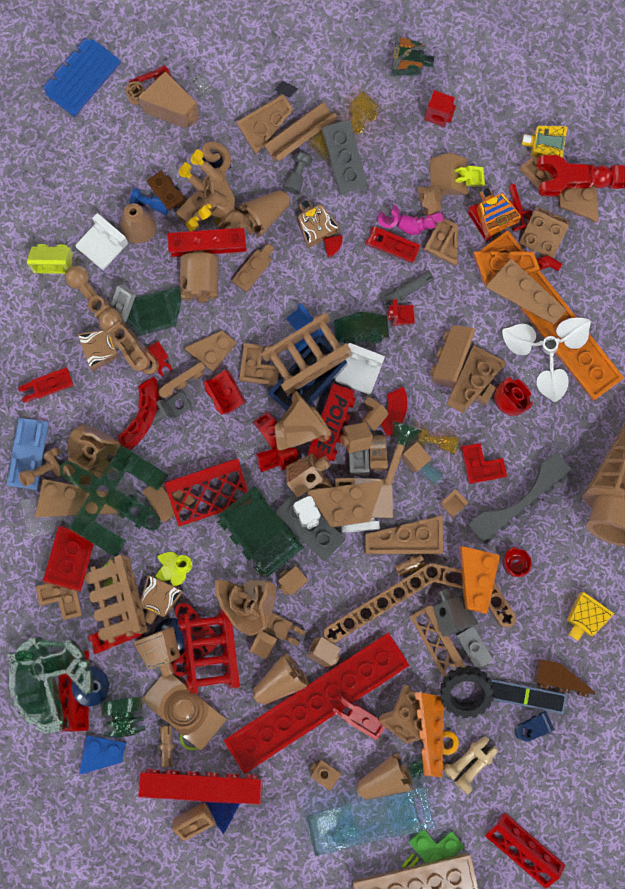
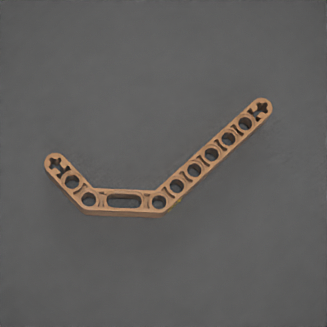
M432 563L428 564L329 625L324 630V638L331 643L338 642L432 582L463 590L462 585L450 583L445 578L447 572L462 574V572L451 567ZM429 567L436 570L434 578L427 576L426 571ZM416 577L419 579L420 586L418 588H413L410 585L411 578ZM494 582L488 610L499 626L503 628L511 627L516 622V616ZM395 588L403 590L404 595L402 598L398 599L394 596L393 591ZM493 597H497L500 600V605L497 608L491 605ZM379 598H384L387 600V606L385 609H381L377 606V600ZM503 607H505V610H503L502 612L505 616H510V618L508 619L509 623L502 622L504 616L502 615V613L497 614L496 611H499ZM363 608H368L371 612V616L368 619H363L360 615V611ZM347 618H351L354 621V627L350 630L346 629L343 625L344 620ZM340 623V627L345 634L342 635L340 631L336 634V639L328 638V630L332 629L334 631L338 629L336 624Z

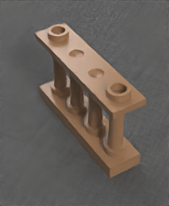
M327 312L317 315L313 318L312 322L277 344L269 345L261 353L266 362L270 359L273 361L282 375L284 383L281 386L287 396L353 355L348 344L340 345L327 326V323L331 322ZM319 328L333 347V352L327 356L323 355L310 335ZM302 339L306 341L317 358L316 363L311 366L305 363L294 344ZM286 349L289 350L301 369L300 373L295 376L289 374L278 354Z

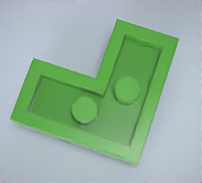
M424 828L408 841L426 863L456 856L465 848L452 831L437 844Z

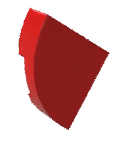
M342 235L324 239L327 258L334 256L340 250L343 240Z

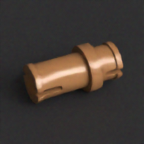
M420 554L417 557H410V560L396 565L395 568L399 577L411 571H418L420 567L426 566Z

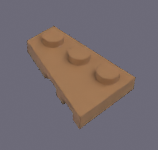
M282 94L236 122L255 155L293 112V108L285 95Z

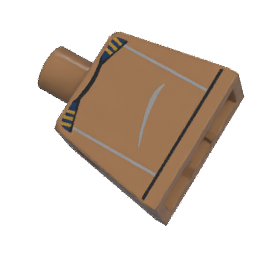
M173 626L134 642L148 669L160 667L163 677L174 673L171 662L178 659L180 653Z

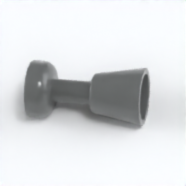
M297 152L294 156L295 162L298 163L294 173H291L283 189L300 195L303 169L305 166H310L313 159L307 154Z

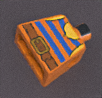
M490 188L479 193L483 202L478 205L477 212L486 238L519 222L520 214L503 193L493 196Z

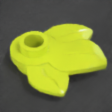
M174 552L159 555L158 559L163 566L156 574V578L160 581L171 580L173 587L182 584L186 579V573L192 569L191 559L185 555L178 556ZM182 563L186 564L185 567H180Z

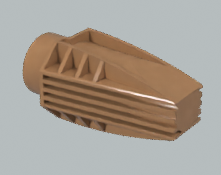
M625 423L581 497L592 508L586 524L588 531L607 543L625 547Z

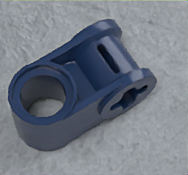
M543 711L539 713V716L536 717L534 715L530 719L518 724L514 733L517 739L530 742L551 733L555 729L547 712ZM523 728L529 729L527 737L521 734L524 732Z

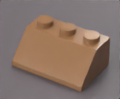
M452 325L450 331L446 329L443 340L446 341L443 348H439L436 355L439 361L437 365L433 364L429 374L432 376V382L451 389L454 387L476 329Z

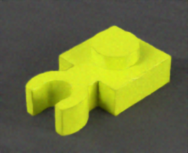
M467 166L455 169V172L461 175L460 178L455 179V182L461 183L466 181V186L472 187L485 186L483 167Z

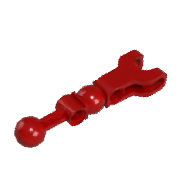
M543 155L536 160L537 168L549 172L553 178L551 181H544L538 187L540 196L557 197L565 189L591 188L592 185L599 189L606 188L607 186L613 189L625 188V165H611L609 168L605 165L594 167V165L569 164L559 155Z

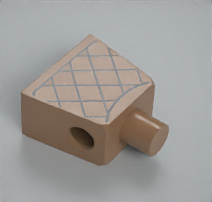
M310 454L286 466L287 485L297 498L323 481V470L331 466L328 458L324 456L317 460L313 454Z

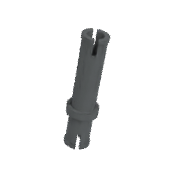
M427 270L403 286L394 288L393 292L380 298V300L387 309L392 304L393 299H397V302L405 300V297L434 281V277Z

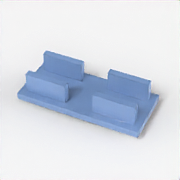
M18 418L6 486L38 490L40 476L34 478L33 484L25 487L19 480V473L26 469L33 471L42 466L49 422Z

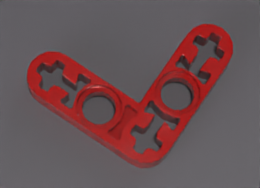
M180 603L175 608V615L178 619H181L178 615L180 612L179 607H188L187 613L190 616L192 613L196 615L192 619L201 618L187 603ZM208 625L202 626V629L198 632L190 628L191 634L196 639L205 638L207 635L209 637L212 635L217 636ZM218 644L207 645L205 647L208 649L206 653H204L200 646L193 648H198L201 651L200 658H205ZM185 652L172 665L174 674L180 677L187 674V667H184L185 672H177L176 664L178 662L182 664L186 661L183 659Z

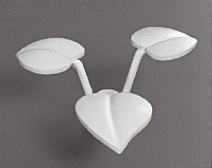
M585 318L564 320L558 325L556 330L557 335L562 339L548 336L544 341L533 343L536 339V332L530 325L517 324L503 329V339L507 347L517 355H527L531 351V346L536 347L540 345L543 351L550 355V371H543L539 374L537 387L541 394L551 401L557 402L564 396L569 380L564 370L557 369L554 371L553 354L557 351L559 343L563 341L571 349L582 347L587 342L591 321Z

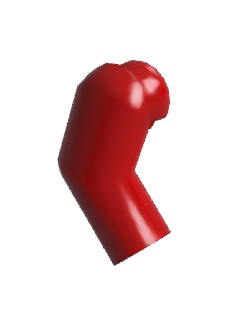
M548 255L536 259L540 270L551 267L558 272L562 266L561 262Z

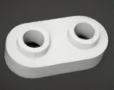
M371 518L369 523L341 526V532L343 533L380 529L379 521H375V518Z

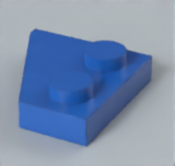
M87 735L79 774L122 763L126 742Z

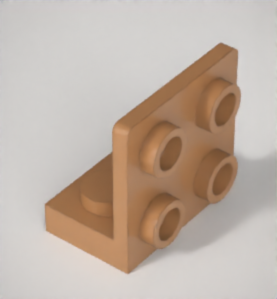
M536 205L519 243L545 256L548 255L554 258L569 227L570 220Z
M408 685L403 686L394 710L382 714L379 719L382 725L406 744L421 740L419 730H422L421 718L417 716V710L420 709L419 700L415 699L416 692Z

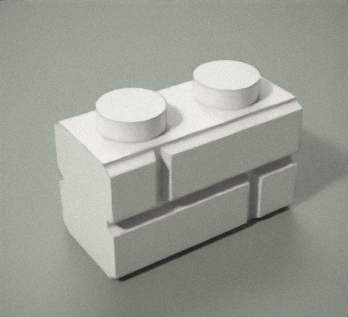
M312 496L295 502L293 505L297 517H299L302 527L311 529L319 525L321 515L317 507H315Z

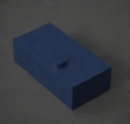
M318 337L315 340L323 355L327 356L333 352V348L323 339ZM310 347L302 355L307 365L311 366L316 363L317 358ZM344 360L296 391L311 406L348 366V362ZM295 362L288 372L291 376H295L300 373L301 369ZM282 377L268 392V395L287 411L292 405L293 393L287 396L281 386L284 383Z

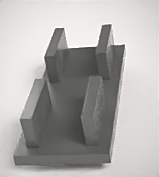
M350 119L322 127L339 194L368 186Z
M293 493L274 513L325 562L346 539L334 527L331 528L322 515L319 519V525L311 529L302 527L293 505L295 502L303 499V497L299 496L297 498Z

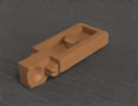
M267 244L262 251L258 249L232 279V282L247 293L270 265L272 259L269 256L274 251V247Z

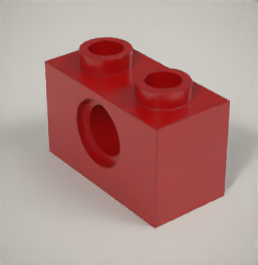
M434 90L424 120L445 128L447 122L451 123L457 106L454 105L455 97Z

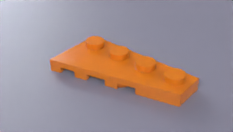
M422 692L415 693V699L419 700L420 709L417 710V716L421 718L422 730H419L420 739L424 742V748H422L424 776L442 777L444 768V706L441 696Z

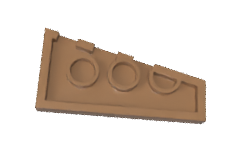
M509 259L484 287L550 324H555L566 311L560 303L512 259Z
M473 345L446 405L464 413L507 362Z
M43 479L35 518L116 514L120 494L85 487L78 488L75 485Z

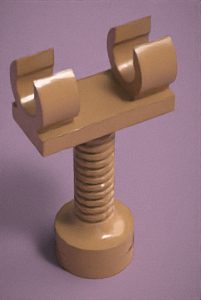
M55 447L44 454L43 458L47 464L33 471L26 469L20 472V482L27 487L34 483V478L50 470L53 471L57 478L67 473L65 471L67 463L59 466L55 460L58 454L61 453L59 448Z

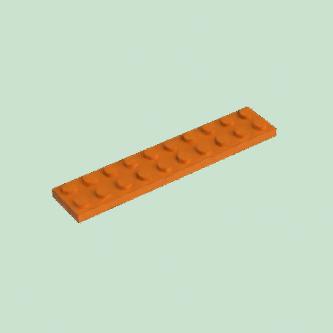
M508 230L480 250L486 253L491 251L498 253L525 252ZM540 270L528 274L560 303L566 311L555 324H550L528 310L519 308L544 339L548 336L562 339L556 333L558 325L564 320L577 317ZM590 334L587 342L578 349L568 348L564 341L559 343L555 354L592 401H595L624 379L623 375Z

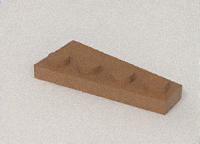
M443 515L365 534V554H443Z

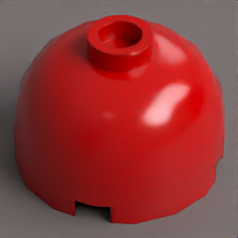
M508 377L497 386L494 400L502 413L508 416H519L531 408L533 400L530 402L529 396L532 394L527 385L520 379L513 380L511 379L512 377Z

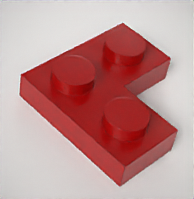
M481 443L461 447L469 485L507 477L504 458L484 461Z

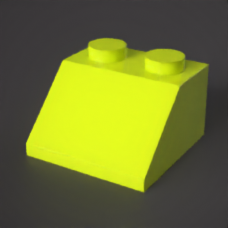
M38 244L37 247H31L27 264L33 273L65 274L67 269L72 266L73 252L67 245L49 247L46 244Z

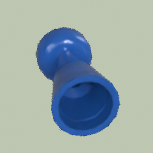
M133 188L129 204H139L140 202L150 205V208L164 215L168 214L169 210L166 209L157 196H153V198L141 195L140 189Z

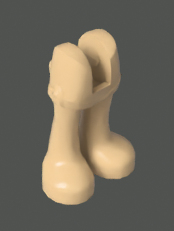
M486 736L475 743L473 742L470 745L471 748L454 764L446 763L444 765V773L454 781L475 757L478 759L454 782L466 795H469L472 791L471 782L486 765L492 763L499 750L494 745L486 754L481 751L489 741V738Z

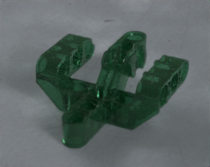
M122 445L115 453L100 479L71 461H66L60 466V474L63 478L89 493V496L68 528L114 557L119 554L126 540L95 521L105 504L117 510V516L122 519L126 517L135 523L134 526L138 529L144 527L147 530L154 531L161 524L160 517L152 512L153 507L148 504L144 506L136 501L137 497L134 495L126 496L115 489L125 472L130 473L159 491L168 477V474ZM67 464L74 467V473L71 476L63 473V467ZM110 469L118 471L119 476L116 480L108 478L107 473ZM89 475L91 484L89 486H82L80 484L81 476ZM101 485L106 486L108 489V494L104 497H100L97 494V488ZM94 502L97 504V511L95 513H88L86 511L88 503ZM133 506L140 508V515L137 517L130 515V509ZM150 516H154L157 519L154 527H148L146 524V520Z

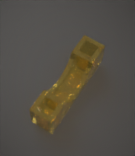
M364 91L350 103L351 125L354 135L362 133L365 129L364 125L369 121L373 122L379 115V105ZM321 130L310 141V147L326 162L329 159V154Z

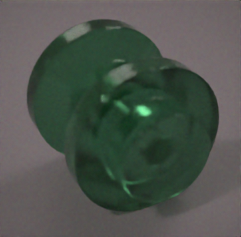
M422 755L420 756V761L416 763L410 761V766L407 768L412 778L417 777L418 780L421 779V774L424 773Z

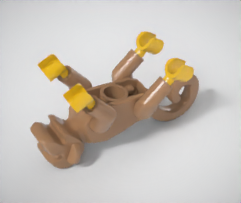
M207 142L202 147V150L197 149L191 156V163L200 165V169L207 174L204 180H200L195 174L192 175L190 173L192 167L189 163L184 162L179 169V175L184 178L187 177L188 181L199 192H204L205 204L196 211L193 217L186 223L189 231H194L200 226L198 222L205 220L209 216H215L222 219L218 228H245L247 218L242 212L234 209L235 198L225 177V172L231 165L230 153L225 146L218 142ZM210 150H215L219 153L212 154ZM221 154L223 163L219 169H215L207 161L216 162Z

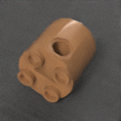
M207 250L189 251L180 257L181 300L190 301L197 299L199 303H207L209 299L218 298V257L216 255L207 253Z

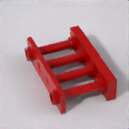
M244 228L167 233L168 252L171 253L172 258L181 257L189 251L207 250V253L214 255L247 252Z
M218 610V614L215 617L189 620V614L180 615L181 619L178 620V626L183 634L188 678L185 680L187 691L189 690L190 694H197V687L225 683L228 688L240 687L233 625L225 612ZM215 624L220 626L221 634L219 636L191 639V627ZM220 644L223 647L221 656L194 659L193 647ZM214 664L225 665L226 673L222 676L196 679L195 667Z

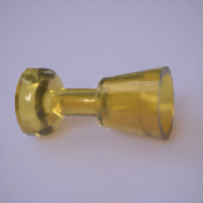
M422 427L418 440L422 447L428 442L439 445L440 449L455 455L459 437L442 435L439 438L428 435V429Z

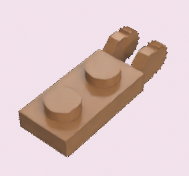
M198 363L159 389V396L166 399L173 395L174 389L178 388V390L186 387L188 385L187 381L194 378V380L202 377L204 375L203 371L206 370L203 363Z
M274 613L271 615L267 628L264 629V631L299 646L300 642L295 638L287 636L289 629L294 630L300 635H304L306 632Z

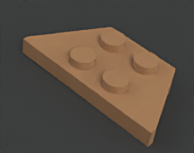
M383 481L310 490L308 495L312 496L315 505L331 528L369 523Z

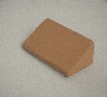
M202 803L176 817L173 820L172 830L183 841H186L216 825V822L207 805Z

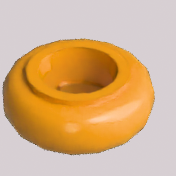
M445 730L443 731V738H451L452 746L449 749L444 748L443 755H451L457 751L459 740L454 732Z

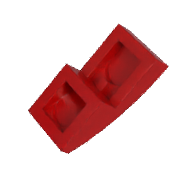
M293 447L283 450L272 449L256 454L260 472L277 466L284 470L287 465L299 460L297 449Z

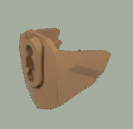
M297 391L293 393L292 405L275 425L278 450L297 446L316 438L324 442L331 435L329 428L313 406L310 407Z
M83 424L72 431L68 439V460L65 471L69 479L76 487L81 488L98 481L103 475L113 472L123 454L121 444L110 435ZM108 455H112L114 460H111Z
M215 580V592L219 605L234 627L249 636L255 635L267 628L276 601L275 584L269 581L250 580L243 585H238L229 581Z

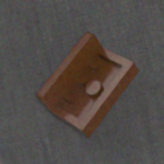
M162 170L147 180V184L167 210H171L175 206L179 209L184 204L185 196L179 189H175L173 180L169 175L165 176Z

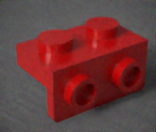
M224 370L211 380L203 382L206 393L212 398L216 411L221 415L230 414L247 403L229 370Z

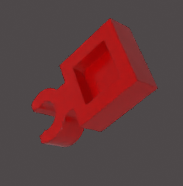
M159 341L147 348L159 363L158 373L161 377H164L162 373L164 367H167L170 372L173 371L171 365L165 363L168 356Z

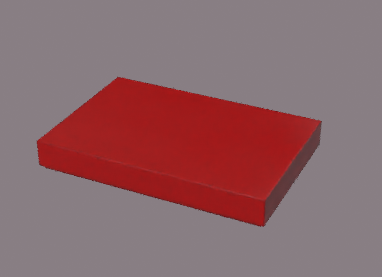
M58 526L42 582L81 592L96 535Z

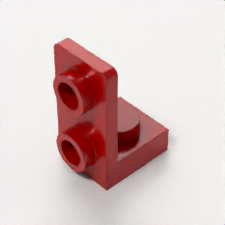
M393 299L392 304L389 305L387 310L388 321H392V326L415 324L413 305L397 306V299Z
M267 411L252 423L263 435L271 449H277L275 437L277 421Z

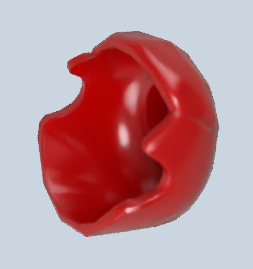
M513 547L505 553L503 568L508 575L520 578L530 572L532 560L526 550Z

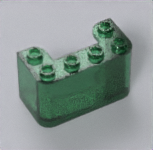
M255 486L218 515L219 520L217 523L224 531L226 529L232 534L229 536L236 546L240 544L243 547L242 554L248 561L252 559L255 562L254 568L261 577L265 575L268 578L304 548L300 541L293 537V533L285 526L268 505L267 501L262 498L261 493Z

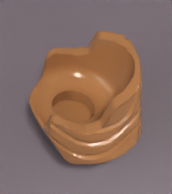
M438 186L417 187L419 200L422 203V207L426 208L423 212L424 215L440 212L442 210L440 188Z

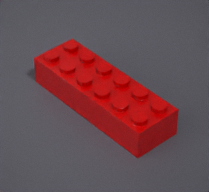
M146 769L145 773L140 772L138 798L261 805L263 780L259 779V775L246 774V778H239V774L226 773V777H219L220 773L206 772V776H200V772L186 771V775H180V771L166 770V774H160L158 769Z

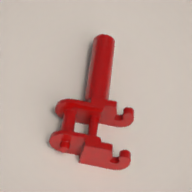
M511 184L508 187L515 209L521 216L522 226L512 229L513 232H516V230L526 229L531 219L530 214L532 210L527 209L523 212L516 184ZM525 215L528 219L527 223H524L523 216Z

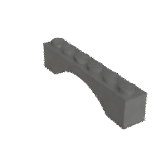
M556 451L539 465L533 486L520 502L504 510L482 512L466 526L480 543L484 541L489 543L496 537L494 533L497 530L501 529L503 531L511 525L509 521L514 516L516 519L526 512L524 510L526 506H534L540 501L539 496L543 492L547 495L555 488L553 486L554 483L558 480L561 483L569 477L570 466Z

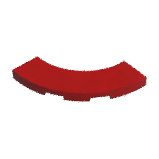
M154 377L138 386V414L129 426L118 435V440L124 453L132 450L143 439L155 418L158 408L157 402L159 401V388L157 379Z

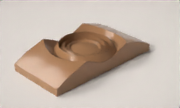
M174 674L165 677L161 675L142 698V701L201 751L227 720L199 695L190 694L189 690L187 691L186 684Z

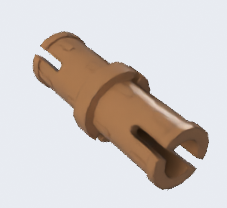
M159 726L160 744L158 748L161 751V767L174 766L172 726Z

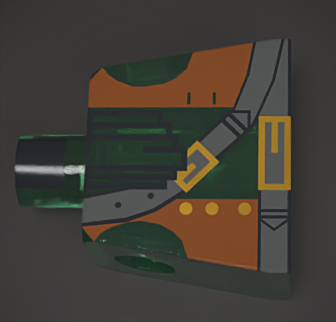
M396 36L391 76L421 75L422 66L433 67L434 56L424 55L425 45L423 43Z

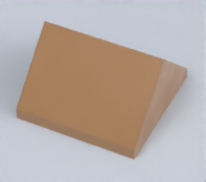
M451 152L431 158L430 186H438L442 195H468L466 181L461 183L455 182V179L461 177L460 173L455 172V169L467 167V159Z

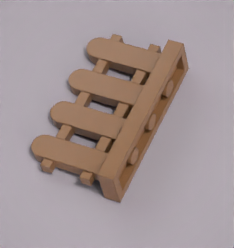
M124 555L114 557V560L108 561L109 565L99 569L96 566L91 567V572L85 575V581L88 584H95L96 590L90 593L89 599L92 602L99 603L101 608L94 612V618L96 621H104L105 628L99 631L98 636L101 640H108L109 643L115 642V637L124 634L130 637L133 633L142 634L148 632L130 558ZM109 578L113 579L114 584L102 587L101 581ZM117 596L118 603L106 605L105 600ZM122 615V622L111 625V618Z

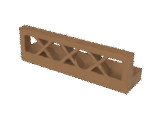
M321 102L263 146L273 161H280L321 131L322 127L328 126L338 117L336 113L329 111L324 102Z
M432 605L410 616L443 678L446 675L447 665L455 668L460 666L462 668L466 667L450 637H442ZM425 613L429 619L427 628L420 626L415 618ZM428 630L436 632L438 635L436 645L427 641ZM438 648L444 649L448 653L446 662L437 659L436 653Z

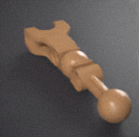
M79 265L69 267L65 272L67 285L73 289H79L86 297L89 310L95 313L94 316L98 318L100 327L111 335L112 340L121 350L126 361L134 370L142 371L148 375L154 374L159 368L158 361L136 335L126 327L120 312L110 306L109 301L98 296L90 286L87 270ZM102 302L101 308L97 310V304ZM124 330L125 335L120 339L119 334ZM151 360L152 368L147 370L146 368L149 366Z

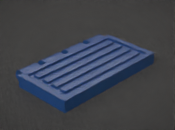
M84 38L76 47L80 53L74 50L65 60V63L69 66L66 67L62 64L53 74L57 80L55 81L50 78L42 87L47 91L45 95L74 118L121 64L120 59L93 39L89 41Z

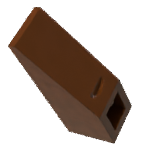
M538 659L534 682L539 683L538 687L550 689V686L558 687L557 691L564 693L574 690L577 691L578 696L589 697V694L595 695L593 689L561 663Z

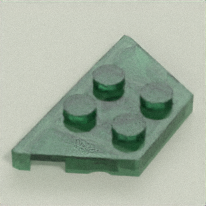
M180 286L134 299L127 322L139 336L177 326L182 301Z

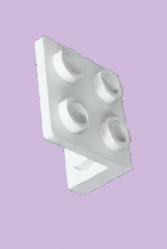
M97 213L92 218L95 224L75 246L101 270H104L125 248L128 242L123 234Z
M349 343L348 346L353 355L346 359L348 366L336 377L335 381L370 395L385 356Z

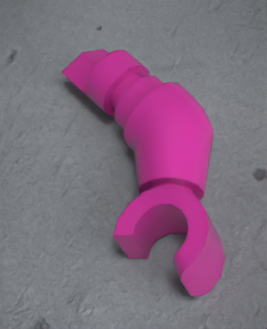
M395 204L391 211L392 217L386 216L384 212H379L378 222L381 226L392 228L397 224V227L408 235L421 234L426 228H436V223L445 221L442 212L428 215L425 219L404 214L400 216V210Z

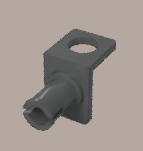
M181 391L167 401H158L159 408L152 425H155L164 418H176L189 410L192 405L185 393ZM179 398L184 401L182 409L175 407V401Z

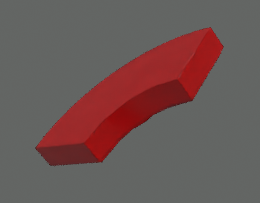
M404 386L386 395L388 400L387 412L389 414L380 424L386 437L392 435L401 426L406 416L408 400Z

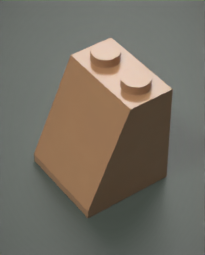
M166 72L138 96L142 111L148 115L187 128L189 125L193 126L199 119L197 102Z

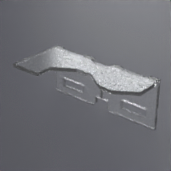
M263 435L233 447L240 465L248 462L247 458L251 454L263 452L268 448Z

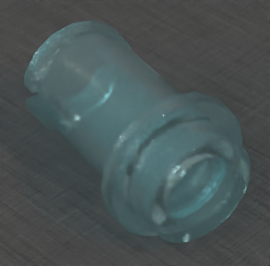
M429 462L420 469L419 473H423L435 485L442 475Z

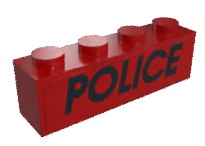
M336 384L332 385L321 415L331 435L324 442H321L318 438L313 439L307 456L313 454L317 460L326 456L329 462H334L337 450L334 449L336 443H341L342 426H347L350 415L347 414L349 407H354L357 398L353 396L355 391Z

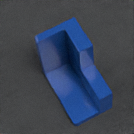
M299 304L298 309L286 317V320L297 331L312 322L313 317L302 304ZM320 328L310 334L314 341L318 337L321 339L324 337ZM304 339L294 344L300 355L309 348Z

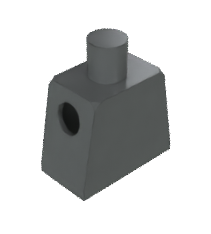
M449 588L438 592L442 603L434 607V612L442 637L465 631L478 624L472 611L465 609L464 597L453 598Z

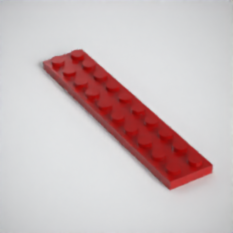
M388 632L308 684L306 688L291 695L223 741L242 772L246 774L336 715L332 711L334 707L341 710L345 709L347 706H344L339 701L341 697L354 703L410 665Z

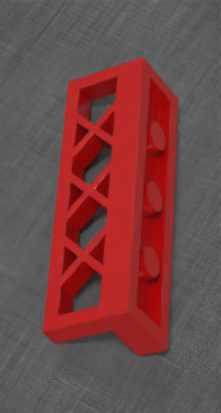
M59 651L58 731H89V706L78 703L72 693V681L75 675L81 669L89 667V651ZM66 655H69L68 666L66 665ZM66 677L69 678L68 686L66 685ZM66 697L69 699L68 705L65 703ZM66 717L68 718V727H65Z
M505 812L499 817L496 825L485 834L487 839L545 889L561 877L566 865ZM498 831L504 839H498L494 833ZM509 846H515L519 853L513 852ZM525 859L531 860L535 866L528 865ZM540 873H546L551 878L545 880Z

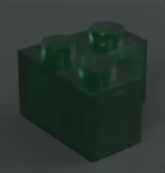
M361 311L334 320L335 338L339 343H344V345L346 343L355 345L357 341H371L372 344L381 343L382 339L389 338L387 315Z

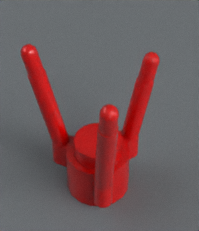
M163 65L154 71L129 80V83L133 81L143 82L152 77L156 81L164 72L170 77L171 74L168 68Z

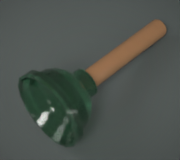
M393 421V434L397 438V447L385 479V484L392 485L404 447H407L408 442L414 441L421 434V430Z

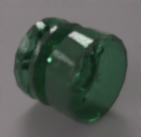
M142 696L100 702L101 715L111 716L110 721L103 723V727L112 726V730L104 731V737H128L146 730L145 725L136 726V722L145 720L144 717H135V712L143 710Z

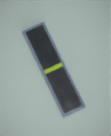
M491 679L494 700L564 714L567 694Z

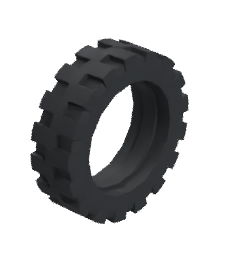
M457 667L456 670H451L447 676H444L443 683L440 685L442 704L449 713H454L456 717L463 716V718H468L472 716L474 718L480 713L482 715L486 712L487 708L491 707V701L493 702L494 700L493 685L490 677L488 678L487 673L480 671V668ZM470 681L479 684L483 688V694L473 702L464 703L455 700L451 696V690L460 682Z

